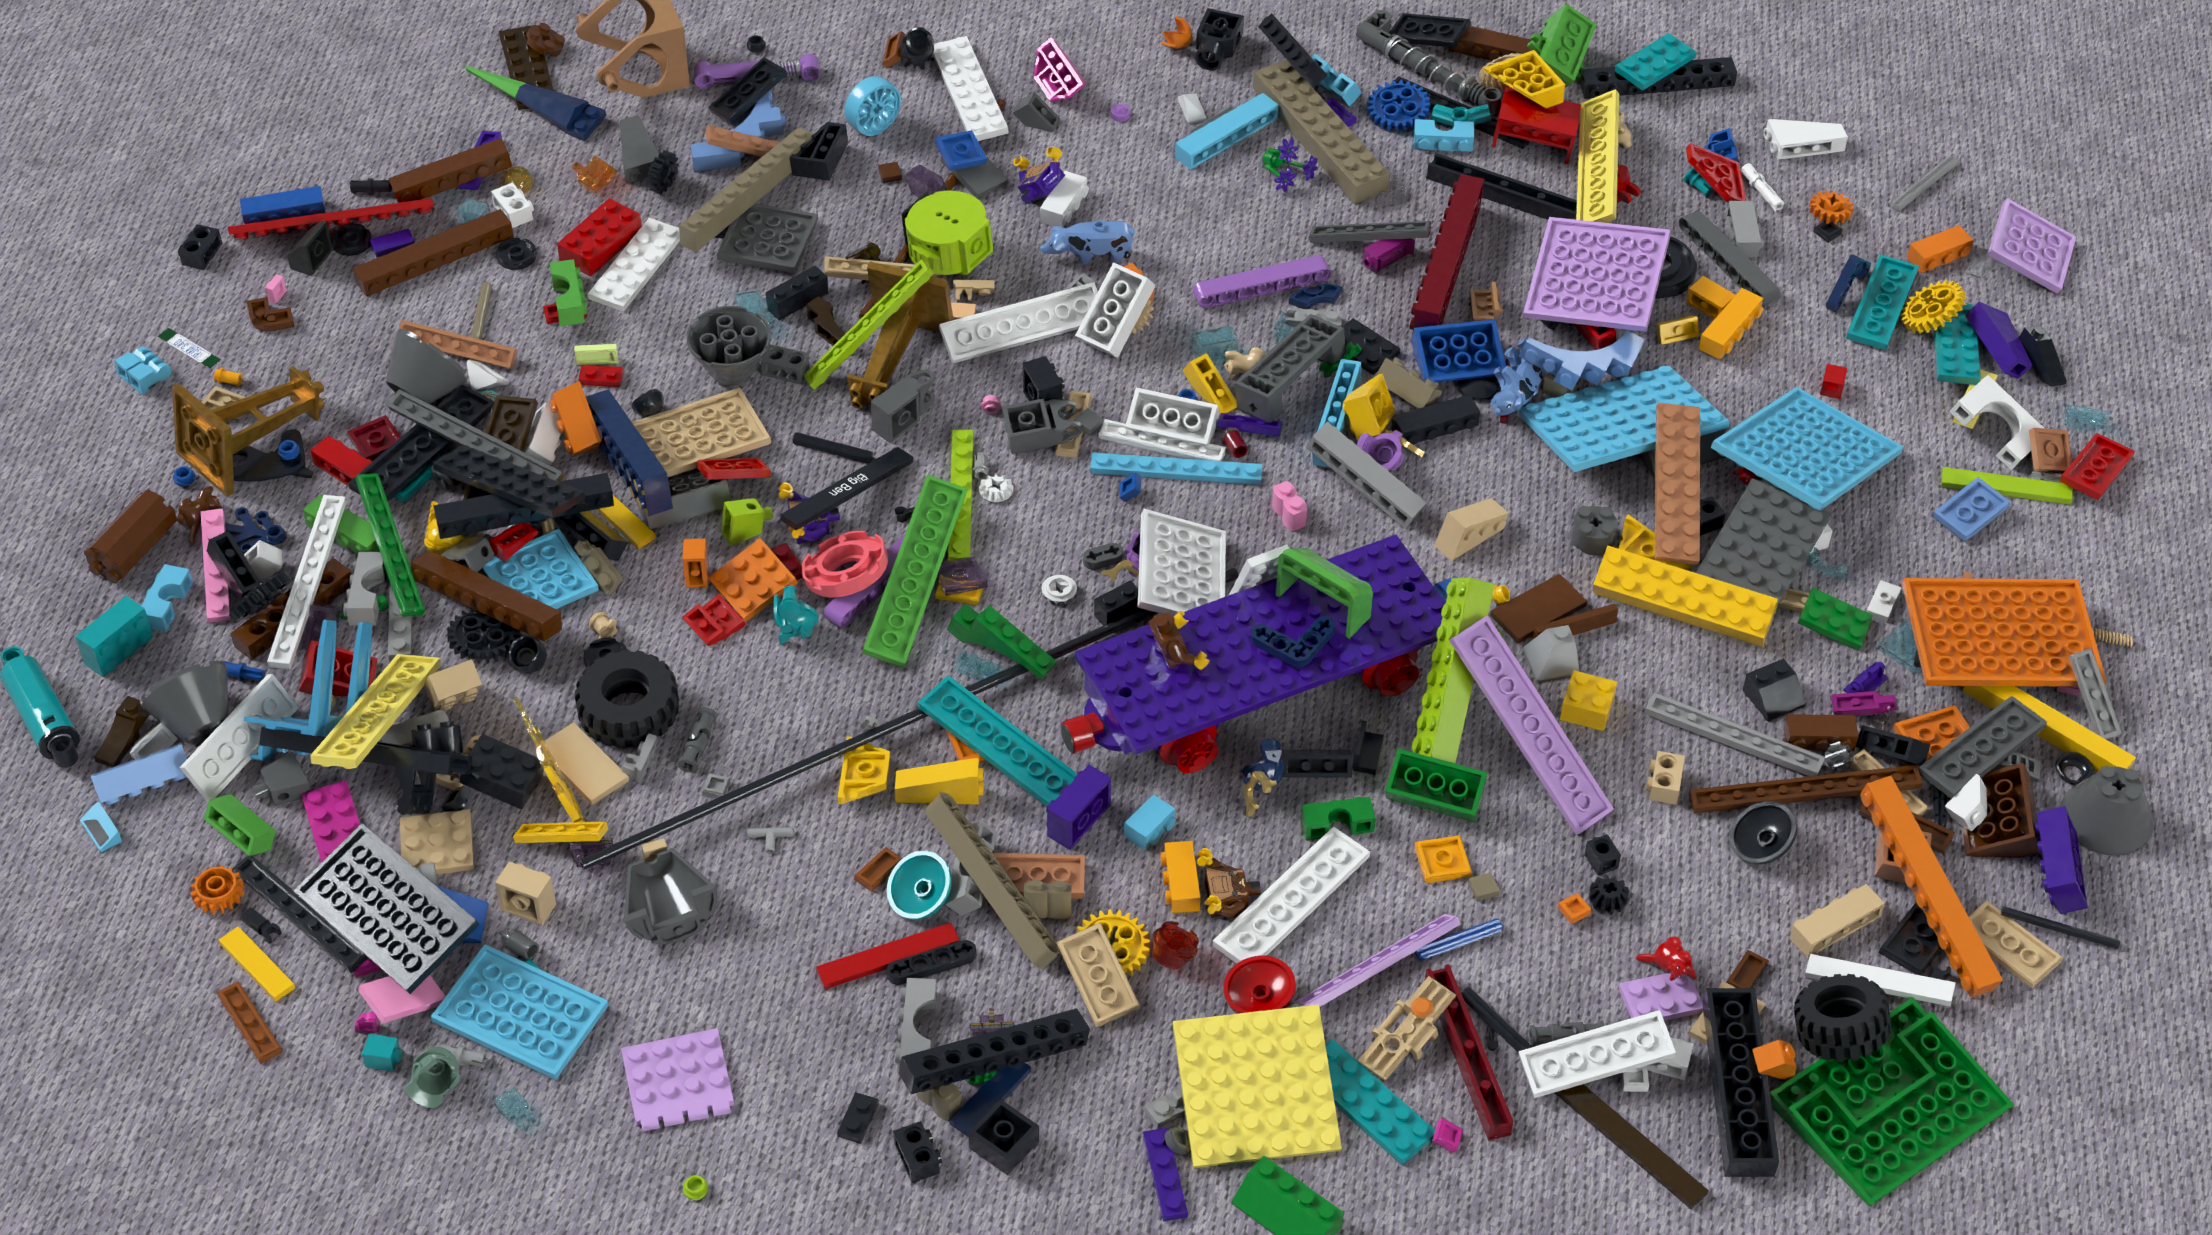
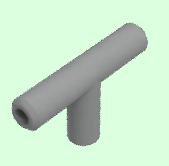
M793 827L747 829L748 838L766 837L765 851L767 853L775 851V837L794 836Z

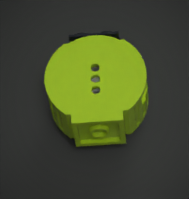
M940 191L929 195L926 192L901 213L905 245H908L911 260L916 265L922 259L928 264L934 274L951 275L959 273L960 275H967L993 252L990 220L986 217L985 207L980 200L968 193Z

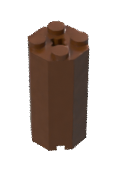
M148 489L143 493H139L84 550V555L90 564L89 570L94 575H101L116 584L178 521L174 508L171 505L166 507L163 504L165 499Z

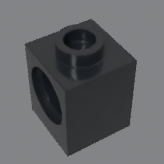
M1608 834L1594 837L1587 841L1584 855L1598 876L1619 868L1621 854Z

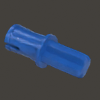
M222 661L228 668V676L238 678L239 681H242L244 678L261 682L265 678V671L262 669L247 667L245 663L235 664Z

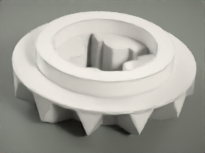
M997 474L994 477L987 475L986 479L981 480L979 492L988 501L1001 502L1007 500L1012 495L1013 485L1011 479H1006L1005 475L998 477ZM992 485H996L997 487L1000 486V490L996 487H992Z
M1054 575L1043 582L1042 594L1043 597L1047 598L1048 602L1054 601L1056 605L1058 602L1066 604L1068 600H1073L1074 595L1077 594V586L1075 581L1068 576ZM1056 586L1063 590V593L1056 591Z

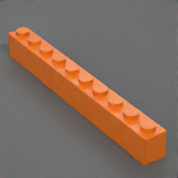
M1888 776L1867 783L1860 794L1862 803L1870 811L1874 825L1879 828L1883 835V841L1890 848L1895 864L1903 872L1907 886L1912 889L1916 896L1918 906L1923 909L1928 925L1935 931L1940 947L1945 950L1952 969L1956 970L1961 980L1962 988L1968 992L1970 998L1995 990L2003 979L1892 776Z

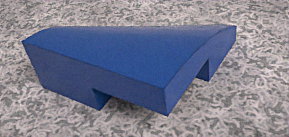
M1730 128L1710 135L1709 143L1704 149L1739 162L1735 139Z

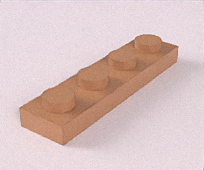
M708 125L705 130L709 145L760 157L764 156L779 143L774 140L722 129L721 127Z

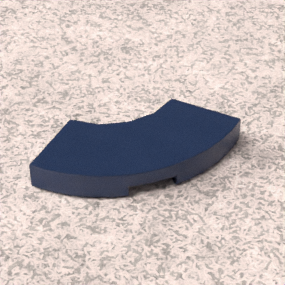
M1318 284V286L1311 288L1304 287L1290 297L1289 304L1302 309H1309L1318 303L1335 304L1343 292V287L1334 284Z

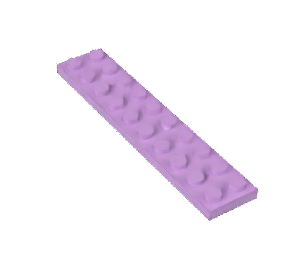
M1489 616L1483 617L1450 639V643L1576 835L1580 834L1613 811L1614 808Z

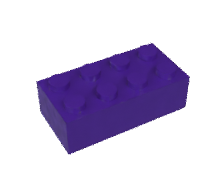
M2066 807L2037 812L2038 822H2035L2037 835L2041 837V841H2038L2037 844L2040 854L2043 855L2040 865L2043 874H2046V879H2043V886L2045 892L2049 893L2051 905L2056 906L2060 914L2087 909L2088 903L2078 834Z

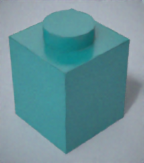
M369 1034L362 1052L365 1067L393 1072L396 1064L401 1062L403 1056V1049L400 1048L398 1038Z

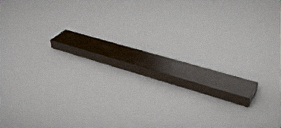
M1584 1084L1554 1092L1688 1208L1692 1209L1708 1195L1709 1190Z

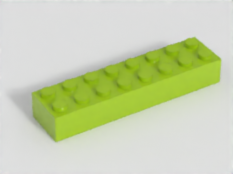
M1471 577L1451 578V582L1447 586L1446 593L1448 596L1441 612L1443 618L1441 626L1437 630L1436 636L1438 641L1432 653V668L1427 675V690L1422 697L1423 708L1417 720V735L1412 742L1414 753L1456 763L1474 678L1449 640L1489 614L1495 587L1493 583Z

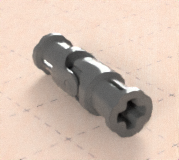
M706 707L699 708L698 718L693 723L684 745L683 757L678 762V767L683 771L691 773L697 771L698 760L702 757L710 738L711 726L716 721L717 714L714 710Z
M1598 1021L1595 1024L1572 1022L1564 1023L1561 1027L1557 1024H1550L1547 1027L1530 1025V1043L1532 1047H1535L1537 1044H1545L1575 1035L1572 1027H1575L1576 1034L1603 1027L1604 1022Z

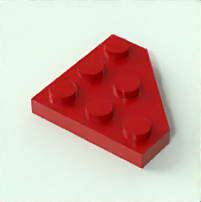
M1692 143L1686 147L1688 162L1726 202L1746 201L1739 162Z

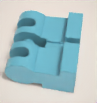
M145 346L139 347L132 354L128 352L114 360L117 375L128 384H131L142 395L149 391L148 387L158 381H164L172 372V368Z

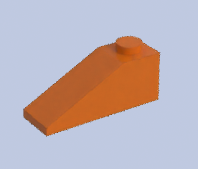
M1776 1040L1752 1049L1759 1073L1787 1081L1795 1076V1051L1790 1043Z

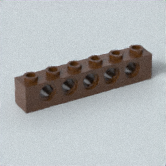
M332 558L325 565L308 619L315 616L326 605L331 604L342 593L347 592V589H351V570L335 558ZM291 589L230 633L234 647L251 661L257 656L262 655L273 645Z

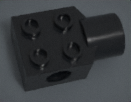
M1207 8L1196 35V50L1198 51L1195 55V60L1202 69L1217 70L1224 58L1233 57L1243 35L1244 16Z

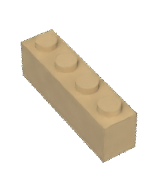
M1867 884L1860 888L1855 887L1844 897L1835 898L1828 906L1822 909L1817 908L1810 916L1795 921L1792 925L1790 939L1809 958L1810 954L1820 952L1881 917L1885 903Z

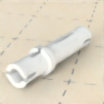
M1752 164L1744 165L1741 173L1749 180L1750 186L1757 189L1774 211L1782 209L1783 204H1785L1784 201L1767 184L1765 177L1761 173L1759 174Z

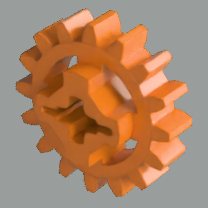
M1826 190L1824 194L1819 191L1818 195L1814 194L1810 200L1809 212L1813 213V217H1819L1818 221L1826 220V224H1829L1830 221L1837 225V221L1843 224L1845 220L1849 221L1850 216H1852L1853 202H1849V197L1843 198L1844 194L1838 195L1836 191L1830 193Z

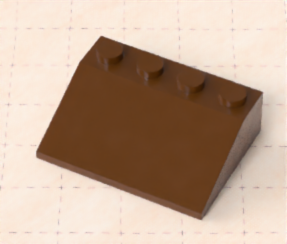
M2024 763L1989 771L1981 777L1987 789V816L1972 831L1962 826L1966 855L1974 857L2021 858L2040 853L2037 842L2041 841V837L2037 835L2035 822H2038L2032 779Z

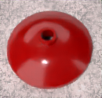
M1262 955L1249 957L1238 962L1230 969L1223 984L1225 1000L1229 1007L1237 1014L1284 1009L1290 1004L1296 991L1295 977L1290 967L1280 959Z

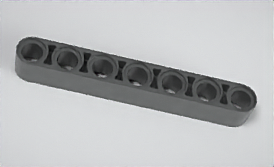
M1697 210L1679 218L1680 229L1740 289L1743 288L1763 298L1762 307L1780 298L1778 287L1702 212Z

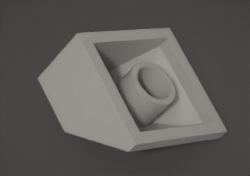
M1568 625L1546 629L1523 647L1537 683L1571 677L1573 670L1579 671L1576 643Z

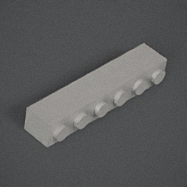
M1326 422L1312 436L1306 447L1405 529L1417 518L1427 504L1418 494H1415L1402 481L1393 476L1385 467L1377 463L1369 454L1365 453L1329 422Z

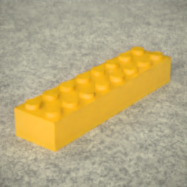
M1611 546L1606 548L1593 583L1594 594L1761 647L1765 643L1778 602L1777 598Z

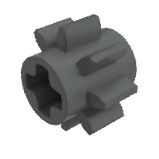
M1840 741L1830 744L1829 751L1825 752L1828 766L1830 768L1837 767L1838 772L1848 769V766L1851 765L1850 762L1854 760L1850 746L1842 745Z

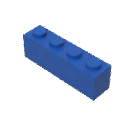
M321 186L240 199L244 224L326 213Z

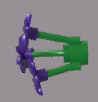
M1283 138V146H1278V149L1268 148L1262 157V162L1265 165L1264 168L1278 177L1274 179V182L1278 183L1276 190L1282 188L1284 192L1287 191L1288 185L1294 186L1292 180L1297 174H1291V168H1288L1286 173L1282 170L1278 172L1274 168L1281 166L1282 163L1303 168L1306 181L1310 178L1313 179L1314 171L1318 170V167L1315 166L1318 159L1312 155L1309 162L1306 161L1304 164L1291 161V158L1297 159L1294 152L1299 149L1298 146H1293V138L1289 142Z

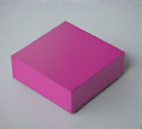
M1441 1118L1437 1122L1432 1142L1454 1153L1458 1150L1463 1129Z

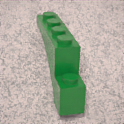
M966 603L952 617L947 630L962 643H975L1000 652L1030 670L1041 680L1057 664L1055 659L990 605L978 614Z

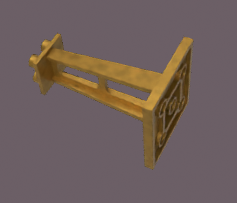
M869 262L867 272L873 305L885 296L909 271ZM930 277L926 283L915 291L912 297L908 298L900 306L898 311L894 312L885 321L864 377L851 374L847 376L851 405L854 408L862 409L864 404L871 406V401L876 396L888 390V382L918 327L940 332L939 325L941 323L954 320L948 281Z
M294 366L289 367L290 382L212 410L199 401L180 383L172 386L176 453L226 497L234 493V453L303 413H307L315 421L320 419L319 410L323 409L325 405L319 394L324 392V386L319 380L312 382L311 375L307 370L300 372ZM287 396H290V400L294 402V404L268 417L257 410ZM247 413L253 415L258 420V422L234 434L231 433V427L226 424V422Z

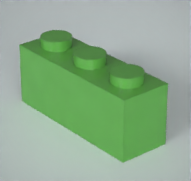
M232 794L209 800L204 820L248 856L271 850L276 830Z

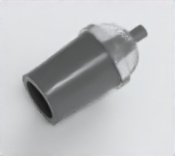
M515 928L499 932V935L502 936L501 942L505 950L512 951L527 960H532L537 955L539 944L524 935L521 930Z

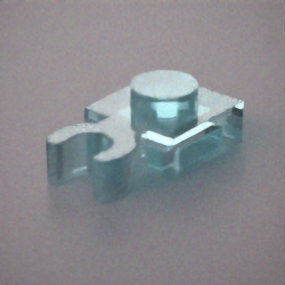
M515 1087L494 1100L495 1107L508 1122L514 1118L516 1119L517 1127L520 1130H525L524 1123L522 1122L524 1119H529L532 1123L536 1122L534 1113L531 1110H527L529 1109L528 1102Z

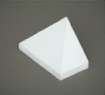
M1197 94L1178 96L1179 104L1188 124L1207 120Z
M468 360L466 363L471 389L474 391L508 385L510 382L482 362Z
M160 723L135 742L130 754L135 760L169 748L177 738L167 727Z

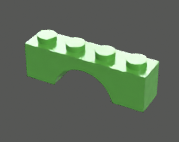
M574 259L551 262L550 270L554 291L564 292L563 295L556 297L560 326L585 323L584 314L588 313L580 268L575 267Z

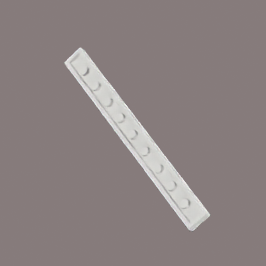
M323 495L267 660L268 667L291 670L346 505L345 497Z

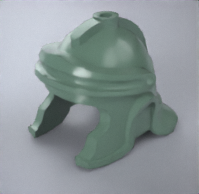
M431 1047L421 1052L414 1059L411 1081L405 1086L406 1095L424 1107H439L442 1104L443 1096L449 1090H453L461 1079V1075L458 1073L456 1057L449 1050L442 1047Z

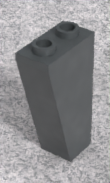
M638 115L619 120L625 182L628 184L648 178V171L651 169L650 165L653 164L655 157L658 158L659 152Z

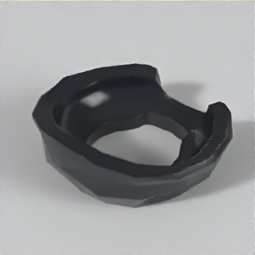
M2078 752L2062 754L2055 762L2056 771L2060 778L2071 784H2078L2094 773L2090 760ZM2068 766L2077 767L2082 775L2078 780L2068 779L2064 773V768Z

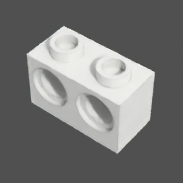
M513 182L491 191L494 207L504 212L510 220L512 228L533 220L532 212L534 208L531 201L525 199L522 190L518 189Z

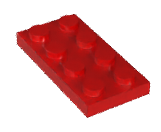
M2096 433L2062 474L2060 482L2099 501L2133 458L2135 451Z

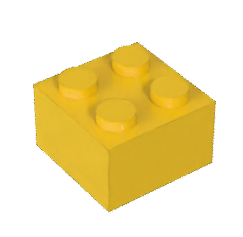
M1573 670L1563 700L1560 720L1604 731L1615 698L1617 681Z

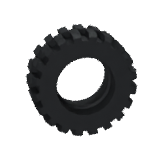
M1834 974L1833 977H1821L1819 981L1816 982L1814 980L1809 983L1808 988L1804 987L1794 1002V1015L1799 1041L1808 1052L1810 1051L1816 1057L1822 1056L1824 1060L1831 1061V1059H1836L1837 1062H1844L1847 1059L1855 1061L1858 1060V1057H1868L1872 1054V1051H1878L1882 1044L1886 1043L1891 1033L1889 1003L1886 993L1877 983L1872 980L1869 982L1863 976L1856 977L1854 974L1841 976V974Z

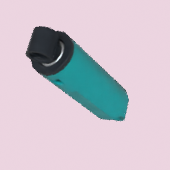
M12 646L6 648L1 653V660L4 666L0 672V680L39 752L47 759H54L56 765L61 768L73 766L78 760L76 748L80 742V735L36 658L25 656L20 647Z

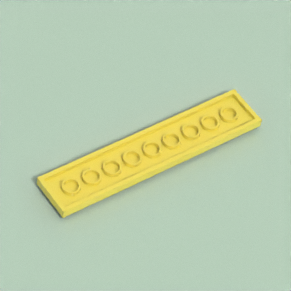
M1616 89L1581 103L1576 220L1610 223L1616 219L1619 93Z
M397 654L310 755L311 764H319L323 767L340 766L345 769L357 768L425 686L428 675L435 673L441 666L440 658Z

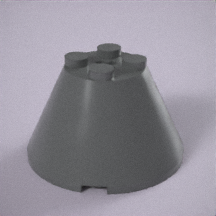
M721 306L702 313L693 325L690 324L686 338L687 346L691 354L720 386H734L751 380L753 372L770 345L771 330L766 319L759 313L754 314L741 306Z
M210 661V666L202 668L199 664L193 665L168 676L149 689L151 694L147 698L145 695L142 696L140 699L141 707L186 743H193L194 746L201 745L228 717V668L222 661Z
M2104 766L2099 772L2076 784L2066 792L2060 807H2066L2077 831L2080 845L2096 853L2115 856L2133 853L2149 841L2154 829V817L2143 785L2138 778L2139 775L2135 770Z

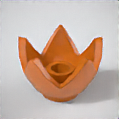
M1175 16L1178 31H1163L1162 34L1168 43L1162 41L1161 44L1173 49L1186 48L1193 39L1191 27L1186 19Z

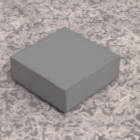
M709 773L702 788V795L718 798L727 794L731 778Z

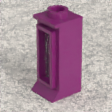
M1413 238L1378 240L1364 248L1363 264L1367 269L1377 274L1378 270L1385 268L1407 254L1414 255L1415 240Z

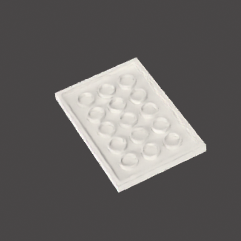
M1143 509L1140 527L1138 607L1161 614L1169 612L1170 615L1174 616L1179 611L1185 612L1225 597L1226 531Z

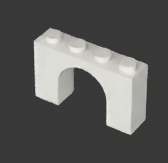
M1989 375L1982 379L1949 411L1964 426L1982 412H1993L2003 417L2011 428L2012 438L1996 457L2011 470L2031 453L2029 430L2032 428H2044Z

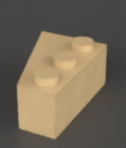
M1492 498L1448 512L1434 546L1453 561L1501 531L1506 525L1509 512Z

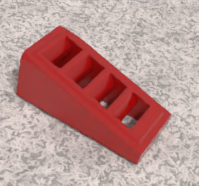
M528 523L514 525L489 539L490 546L494 555L504 562L538 534V531Z

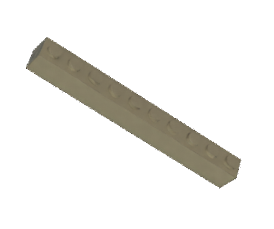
M796 128L679 225L680 245L697 252L792 173L789 157L792 154L796 155L804 143L808 144L813 139L814 133Z

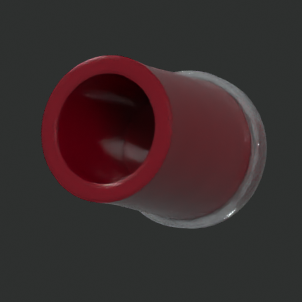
M1233 427L1223 429L1220 438L1222 444L1228 448L1235 458L1245 456L1248 452V447L1241 437L1240 431Z

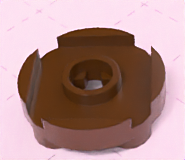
M546 23L531 26L526 33L528 38L527 44L534 51L542 55L546 52L551 53L550 56L552 57L558 56L564 47L565 38L550 29V26Z

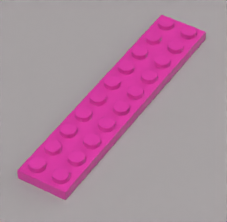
M346 780L301 793L321 863L360 825ZM368 958L354 971V975L356 978L382 969Z

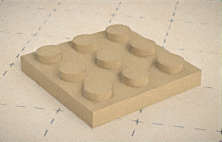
M470 809L400 818L401 857L411 865L419 868L421 864L434 862L437 874L474 870Z

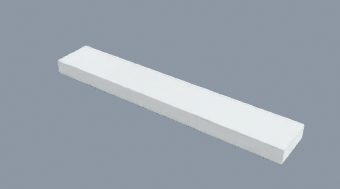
M1107 419L1104 420L1099 432L1100 439L1185 459L1223 461L1227 448L1210 443L1206 446L1128 429L1124 423Z
M1810 954L1805 978L1820 980L1824 976L1833 977L1834 974H1841V976H1847V974H1854L1856 977L1863 976L1869 982L1872 980L1877 983L1886 994L1910 999L1913 997L1915 1000L1950 1007L1956 983Z

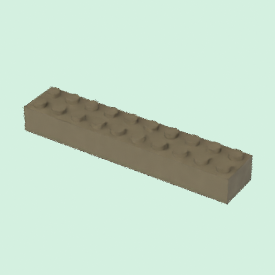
M1288 60L1254 71L1253 89L1258 95L1264 93L1279 104L1278 118L1314 158L1318 159L1319 165L1354 204L1388 192L1390 173Z

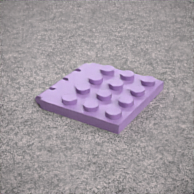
M718 1028L621 1048L636 1126L641 1125L642 1132L660 1128L659 1121H664L665 1127L684 1123L683 1116L688 1115L689 1122L709 1118L708 1111L710 1110L713 1111L714 1117L731 1113L730 1106H734V1100Z

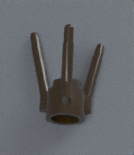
M870 242L866 246L845 256V259L880 261L881 250L878 245ZM861 280V284L866 282V280Z

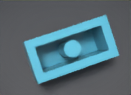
M1153 794L1124 823V837L1146 851L1151 845L1158 843L1161 835L1166 830L1170 831L1174 827L1176 822L1175 808Z

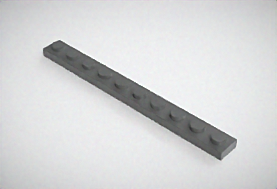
M400 389L387 404L391 411L459 446L467 445L470 448L483 451L558 482L562 481L565 477L562 471Z

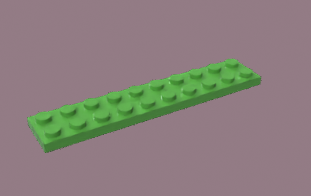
M927 474L862 654L902 668L905 667L964 502L967 488Z

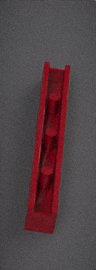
M1446 964L1443 969L1432 971L1431 968L1426 969L1425 980L1430 976L1456 994L1453 1001L1439 1016V1020L1488 1141L1512 1135L1514 1121L1450 965Z

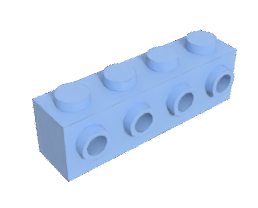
M179 744L92 774L90 777L100 803L105 802L106 805L120 801V796L128 794L129 797L141 794V789L151 786V789L165 785V780L173 778L174 781L186 778L187 776L179 767L187 758L182 745Z

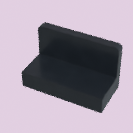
M1362 720L1354 756L1353 771L1376 775L1384 735L1366 732L1367 721Z

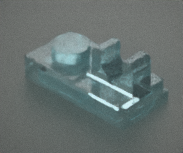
M2068 404L2064 409V413H2066L2065 426L2067 427L2070 426L2073 418H2076L2078 422L2077 428L2080 429L2084 421L2090 422L2089 424L2093 426H2102L2103 424L2106 425L2110 417V412L2075 405Z
M963 649L958 656V662L953 671L980 681L1003 671V666L984 658L982 659L977 654L967 653Z

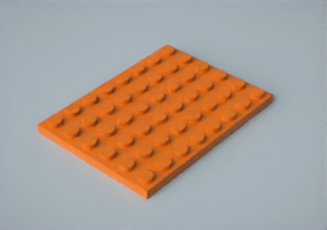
M1903 579L1902 586L1925 686L2079 687L2068 655L2089 648L2093 651L2105 685L2106 678L2079 579Z

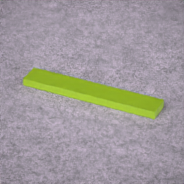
M1943 467L1941 472L1942 488L1962 490L1979 477L2003 496L2069 505L2072 502V488L2060 482Z

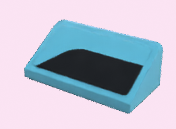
M99 802L80 819L83 827L100 852L122 842L119 831Z

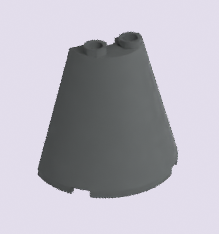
M671 848L658 853L657 858L652 862H646L642 859L628 864L624 922L634 936L640 940H650L652 944H671L691 937L707 924V918L711 913H714L716 908V888L713 883L677 851Z

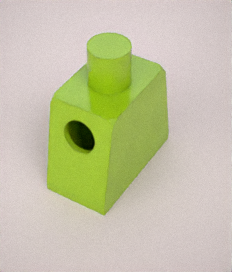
M754 498L724 502L721 533L730 546L762 533L763 521L773 519L772 509L770 507L762 508Z

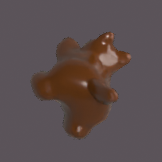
M212 486L203 489L195 501L186 498L179 504L177 520L178 523L183 524L187 529H191L188 536L190 544H194L198 527L201 525V511L222 508L218 496L211 495L213 492Z

